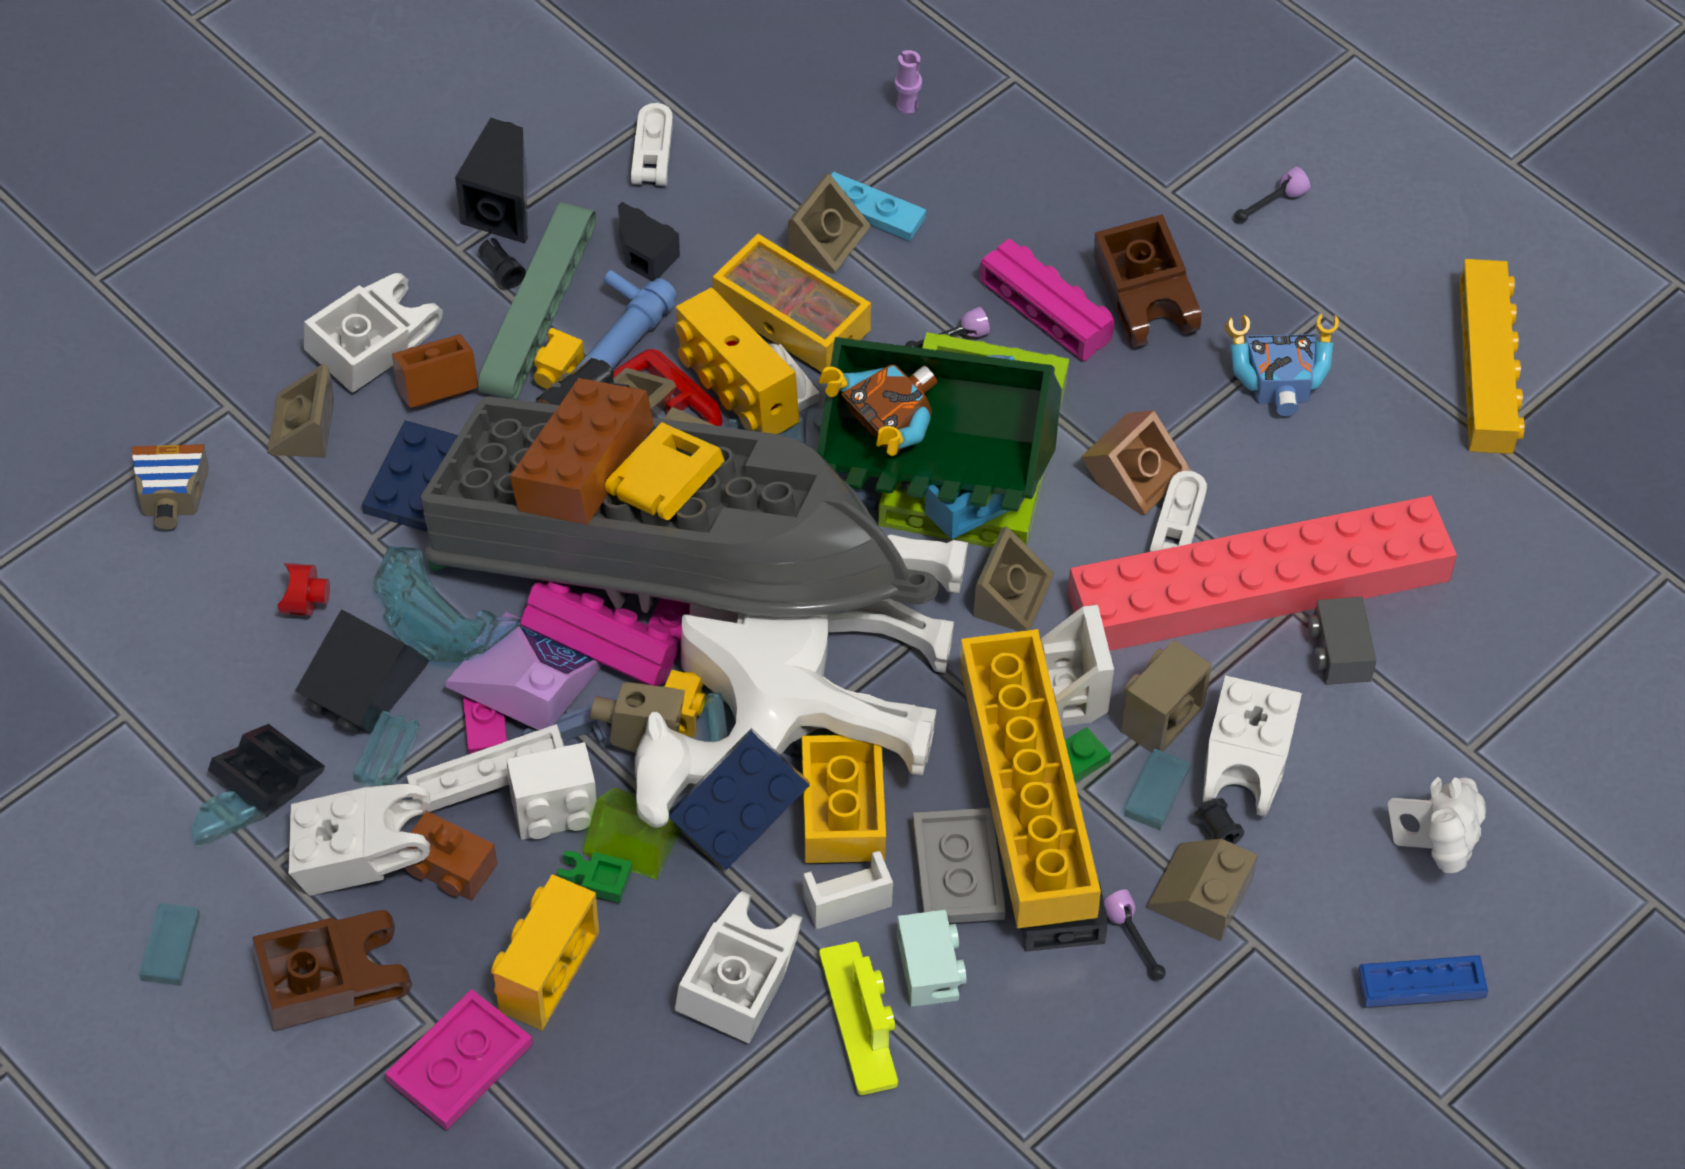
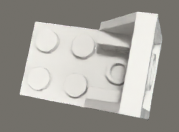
M1098 605L1084 606L1041 638L1061 727L1092 723L1108 713L1114 666Z

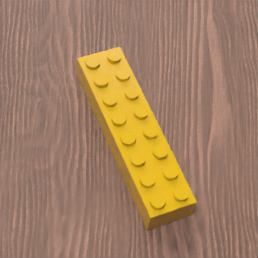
M1039 630L961 639L960 670L1017 929L1098 918L1101 890Z

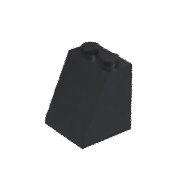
M490 117L455 176L460 224L525 244L528 239L527 168L523 127Z
M341 609L295 691L307 698L303 705L324 716L328 709L339 715L335 723L355 734L359 727L372 733L426 668L430 660L402 641Z

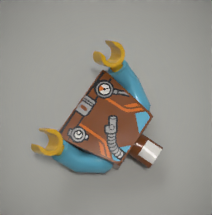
M894 364L885 368L857 373H842L836 367H826L818 381L820 384L828 383L825 393L829 397L836 396L839 390L844 392L842 397L849 413L877 440L876 446H882L887 454L892 457L902 448L920 443L923 440L932 414L925 393L938 383L934 374L925 365L909 378Z

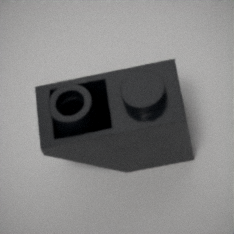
M624 202L618 205L619 231L626 267L650 281L660 278L680 257L679 233L671 226L661 224L647 216L638 208H633Z

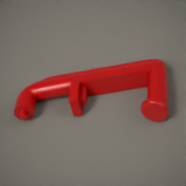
M647 349L613 371V379L625 368L640 372L646 370L651 375L673 380L676 385L673 392L675 397L666 403V415L672 407L683 411L690 406L706 422L715 426H722V415L718 403L659 350Z

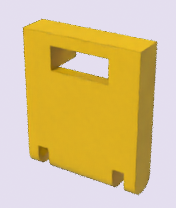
M661 422L606 480L605 490L613 496L617 495L621 501L651 515L657 512L660 518L669 520L721 466L724 458L719 447ZM676 447L684 451H687L693 455L690 457L686 454H683L677 451Z

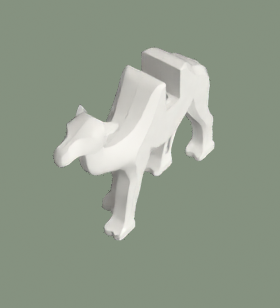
M888 535V538L901 555L907 569L928 572L944 586L947 592L960 593L968 542L952 540L944 543L941 541L916 540ZM891 598L854 610L799 617L750 615L690 604V615H683L681 666L685 672H693L698 677H701V682L729 705L736 724L728 737L716 742H704L671 730L658 712H652L649 715L646 731L639 743L635 756L636 808L639 819L653 828L666 825L669 821L668 812L683 789L689 783L697 784L751 728L779 754H782L792 742L802 738V736L816 729L826 728L844 737L877 744L892 750L903 758L910 774L923 776L925 764L928 763L937 709L887 702L869 694L843 689L824 677L828 632L860 631L890 636L919 649L929 660L934 672L946 673L954 622L926 617Z

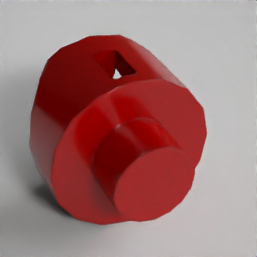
M284 563L290 575V582L287 592L277 604L279 613L311 616L316 604L328 603L330 596L329 579L318 578L315 565Z

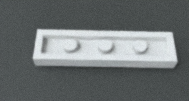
M555 724L408 775L409 784L423 787L430 794L429 807L419 815L424 814L426 811L431 812L509 785L506 759L564 747L558 725Z

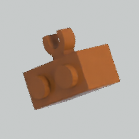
M461 334L392 353L397 391L409 408L426 406L432 401L449 396H460L466 393V391L478 388L474 352Z
M426 811L411 833L423 835L430 843L429 855L424 860L404 868L417 879L423 880L426 878L438 884L443 891L451 896L458 897L460 895L472 901L497 866L495 844ZM406 847V848L415 849V848H418V847Z

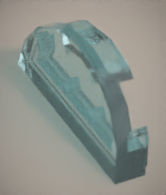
M234 791L215 795L201 805L200 812L194 820V825H192L191 830L196 849L270 816L269 812L263 813L244 797L236 795Z

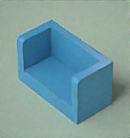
M931 485L926 492L925 514L951 540L1009 512L1008 510L1001 509L1005 495L992 494L987 506L980 507L970 505V498L973 492L971 490L962 489L955 502L939 501L938 495L940 490L935 485Z

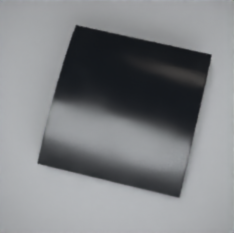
M266 724L242 734L238 747L212 757L208 771L263 813H267L304 790L323 773L325 765L273 726Z

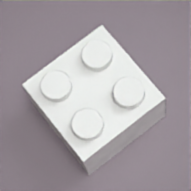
M585 742L506 759L511 801L521 840L528 838L542 839L552 833L566 830L579 831L586 829L590 825L599 824L595 779Z

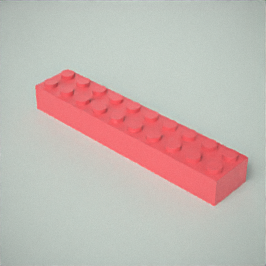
M1426 496L1070 568L1067 595L1074 613L1081 607L1098 605L1109 651L1312 610L1315 609L1317 600L1363 597V599L1449 582L1457 554L1432 496Z

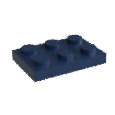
M405 420L362 503L363 514L427 532L428 528L423 513L421 495L458 435Z
M751 728L668 812L669 818L727 870L810 786V782Z

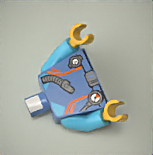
M1320 314L1315 324L1316 330L1320 334L1319 340H1316L1315 334L1246 336V341L1244 342L1243 335L1250 328L1249 318L1245 315L1241 317V331L1233 328L1232 317L1229 318L1225 323L1224 329L1227 335L1233 338L1230 350L1234 375L1248 390L1254 392L1256 401L1259 403H1276L1277 413L1282 416L1295 414L1298 411V403L1309 401L1311 390L1320 387L1331 369L1334 342H1330L1331 335L1337 330L1339 325V319L1336 315L1333 320V328L1324 329L1321 325L1322 314Z

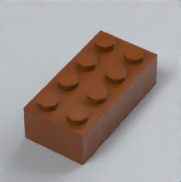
M578 378L510 475L518 511L588 525L609 494L605 490L606 480L645 440L654 427L647 390Z

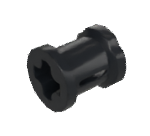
M1214 798L1201 805L1195 812L1194 818L1198 824L1204 825L1212 839H1223L1232 844H1236L1241 840L1245 831L1240 824L1234 823L1226 810L1228 805L1223 798Z

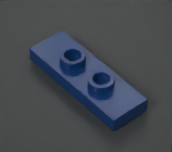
M1480 955L1360 964L1358 969L1365 1007L1486 998L1488 994Z

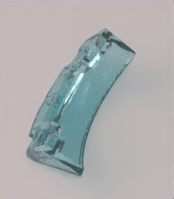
M388 546L374 577L375 593L382 594L386 608L383 617L388 627L398 640L407 644L429 660L461 662L473 659L484 654L521 623L514 617H498L488 610H480L476 615L477 619L474 620L465 618L457 613L441 598L434 588L427 573L422 552L417 548Z

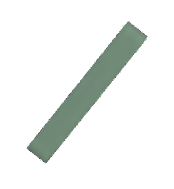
M564 202L558 204L482 367L478 381L480 393L500 398L518 399L532 369L536 354L542 347L592 237L596 224L595 210Z

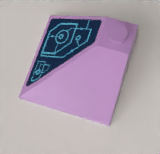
M506 612L447 679L445 687L537 730L550 727L557 722L604 664L522 627L520 624L521 618Z

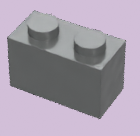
M1363 597L1317 600L1314 615L1308 618V630L1310 638H1316L1318 647L1315 648V664L1317 670H1323L1325 684L1371 682L1377 660Z

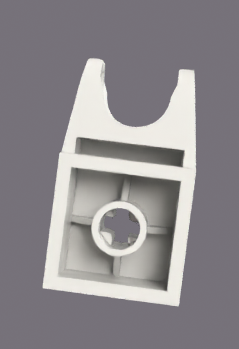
M401 273L391 274L365 288L359 285L304 321V350L321 365L325 364L328 366L330 373L352 393L392 367V353L419 346L435 331L442 319L443 311L435 303L423 304L415 308H408L399 304L408 291L409 281Z
M1225 675L1205 760L1203 803L1216 798L1223 787L1238 784L1247 787L1254 794L1257 809L1256 815L1267 816L1278 787L1282 782L1302 693Z
M396 784L364 787L291 804L289 875L311 896L384 880V874L424 860L429 855L430 843L423 835L400 832L406 821L419 815L429 807V792L418 785ZM406 797H415V798H418V799H411V800H402L403 798H406ZM406 847H418V848L409 849V848H406Z
M741 891L717 922H713L679 984L675 1011L746 1043H750L784 979L803 917L792 914L791 917L786 919L777 928H759L747 916L752 895Z

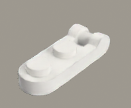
M650 103L639 111L631 170L632 185H642L643 182H656V186H667L673 116L672 111L664 104ZM644 164H657L656 168H644Z
M1182 471L1172 477L1154 533L1150 552L1192 544L1207 490V483L1200 474L1193 471ZM1166 537L1180 539L1179 545L1166 542Z

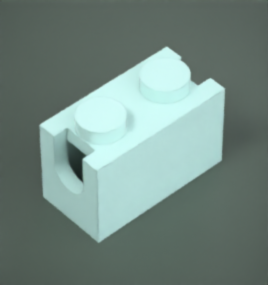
M946 909L898 916L897 940L910 1007L958 1001V986L966 984V970L963 959L956 960L954 949L959 948L958 931L956 924L949 925Z

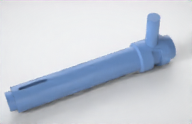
M610 270L604 277L603 282L631 301L626 306V312L571 373L590 358L604 360L613 370L647 331H652L662 321V315L668 314L674 307L677 298V292L674 287L666 280L656 278L654 281L646 283L640 290Z

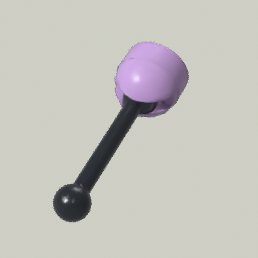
M1297 166L1290 169L1281 177L1278 190L1245 210H1237L1234 214V219L1238 223L1246 222L1250 214L1283 194L1293 198L1305 194L1311 189L1307 175Z
M977 307L963 315L960 326L941 332L939 335L954 336L963 332L969 337L977 338L990 334V325L982 307ZM924 339L917 342L910 340L905 346L922 348Z
M1123 889L1109 895L1104 899L1107 918L1113 923L1125 924L1150 967V977L1156 981L1162 980L1166 974L1165 968L1156 963L1132 922L1136 905L1129 891Z

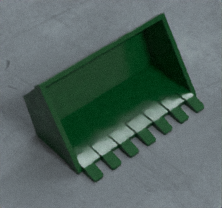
M835 337L830 367H836L842 373L864 372L885 368L894 364L909 378L925 365L938 381L936 385L925 393L932 414L923 440L920 443L902 448L893 457L887 454L882 446H876L877 440L849 413L842 397L844 392L839 390L838 394L834 397H829L826 394L817 453L837 473H849L845 482L851 488L861 489L868 476L880 477L876 485L877 492L893 493L899 480L910 482L907 490L908 496L923 498L930 485L942 486L938 500L945 502H955L961 489L971 490L973 492L970 498V505L980 507L987 506L992 494L1005 495L1001 509L1015 512L1019 510L1024 498H1033L1037 484L1056 449L1062 389L1054 374L1055 367L1053 365Z

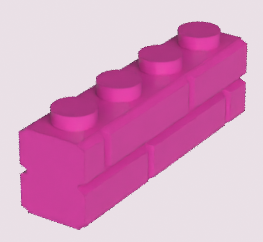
M1007 239L997 247L996 251L993 250L982 259L979 280L1080 360L1085 362L1096 353L1097 349L1100 350L1111 341L1114 319L1110 311L1104 306H1096L1087 299L1086 294L1080 287L1076 285L1070 286L1061 279L1060 274L1054 267L1043 265L1035 258L1033 252L1027 246L1022 245L1020 247L1011 239Z
M541 581L534 584L527 601L528 605L520 622L522 627L647 685L659 686L666 683L674 665L673 661L676 659L681 645V640L670 636V629L659 624L651 623L648 626L637 621L638 615L624 608L613 610L603 605L604 599L592 593H582L581 595L570 590V584Z

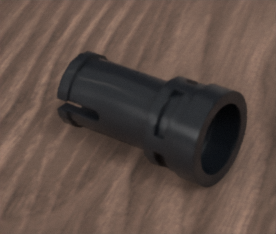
M491 238V243L487 239L481 244L478 250L479 254L492 267L493 274L502 287L505 289L517 287L525 277V268L514 257L506 253L497 239Z

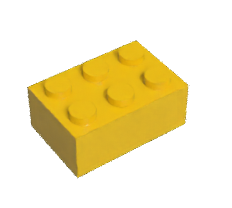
M842 735L802 736V775L810 782V786L803 792L805 863L871 862L872 853L877 851L881 852L885 861L886 821L882 746L854 740Z
M553 874L545 887L539 886L531 900L530 912L525 920L522 918L518 920L512 931L511 944L506 952H499L491 969V974L494 975V994L497 996L498 1010L509 1017L542 1031L599 934L596 892Z

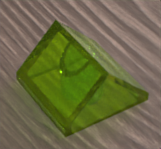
M614 787L596 800L583 855L592 858L593 853L597 852L632 861V872L657 880L681 828L670 818L668 823L662 827H651L639 819L637 815V795Z

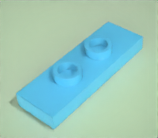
M836 172L831 174L870 225L911 241L926 219L927 210Z

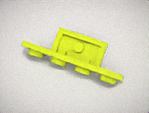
M856 941L820 949L819 957L857 1093L859 1095H866L896 1088L898 1086V1078L889 1050V1032L895 1030V1021L890 1005L883 1006L880 995L885 994V988L880 970L873 971L869 956H862L859 943Z

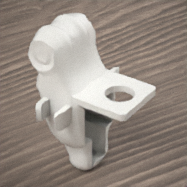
M1437 777L1430 786V800L1391 798L1387 804L1393 840L1396 845L1432 848V857L1438 868L1444 873H1456L1466 867L1467 861L1472 856V850L1481 836L1480 825L1486 815L1484 798L1478 793L1477 785L1473 779L1466 777L1454 778L1450 783L1442 785L1441 779ZM1402 814H1411L1418 820L1420 824L1418 832H1410L1402 826L1400 821Z

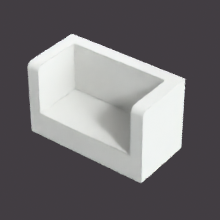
M880 851L872 853L871 868L816 884L811 871L803 874V899L816 930L892 907L893 881Z

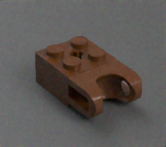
M1163 214L1095 232L1094 259L1132 348L1148 344L1149 322L1155 318L1166 317L1175 321L1182 333L1200 330L1202 313L1187 278V270Z
M379 910L339 920H334V917L253 936L254 961L273 1031L393 1001L406 996L412 987V981L407 969L400 964L378 965L367 957L369 951L389 943L393 938L395 924L392 915L386 910Z

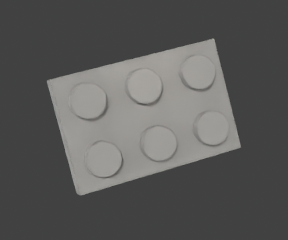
M991 808L913 813V830L923 912L946 909L949 923L1005 920L1006 911Z

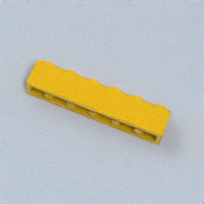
M1465 259L1459 280L1469 452L1513 454L1517 439L1522 440L1524 436V418L1518 417V410H1521L1523 394L1522 389L1516 388V382L1520 378L1521 365L1520 360H1514V353H1517L1519 336L1518 332L1512 331V325H1515L1517 307L1516 304L1510 302V297H1513L1515 279L1514 276H1509L1508 261Z

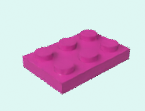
M471 989L385 1073L386 1081L444 1129L448 1130L533 1045L532 1036Z

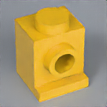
M552 327L548 331L549 343L546 347L542 346L539 349L534 361L537 371L533 378L538 385L546 389L550 388L563 374L571 373L584 359L583 340Z
M671 670L665 687L685 690L679 733L695 738L697 732L696 716L700 717L706 703V694L702 693L703 683L701 682V677H698L693 672L683 673Z

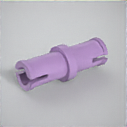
M906 50L898 56L899 73L895 77V88L898 91L896 107L901 113L911 114L915 112V109H918V91L922 87V77L919 74L920 55L915 51Z

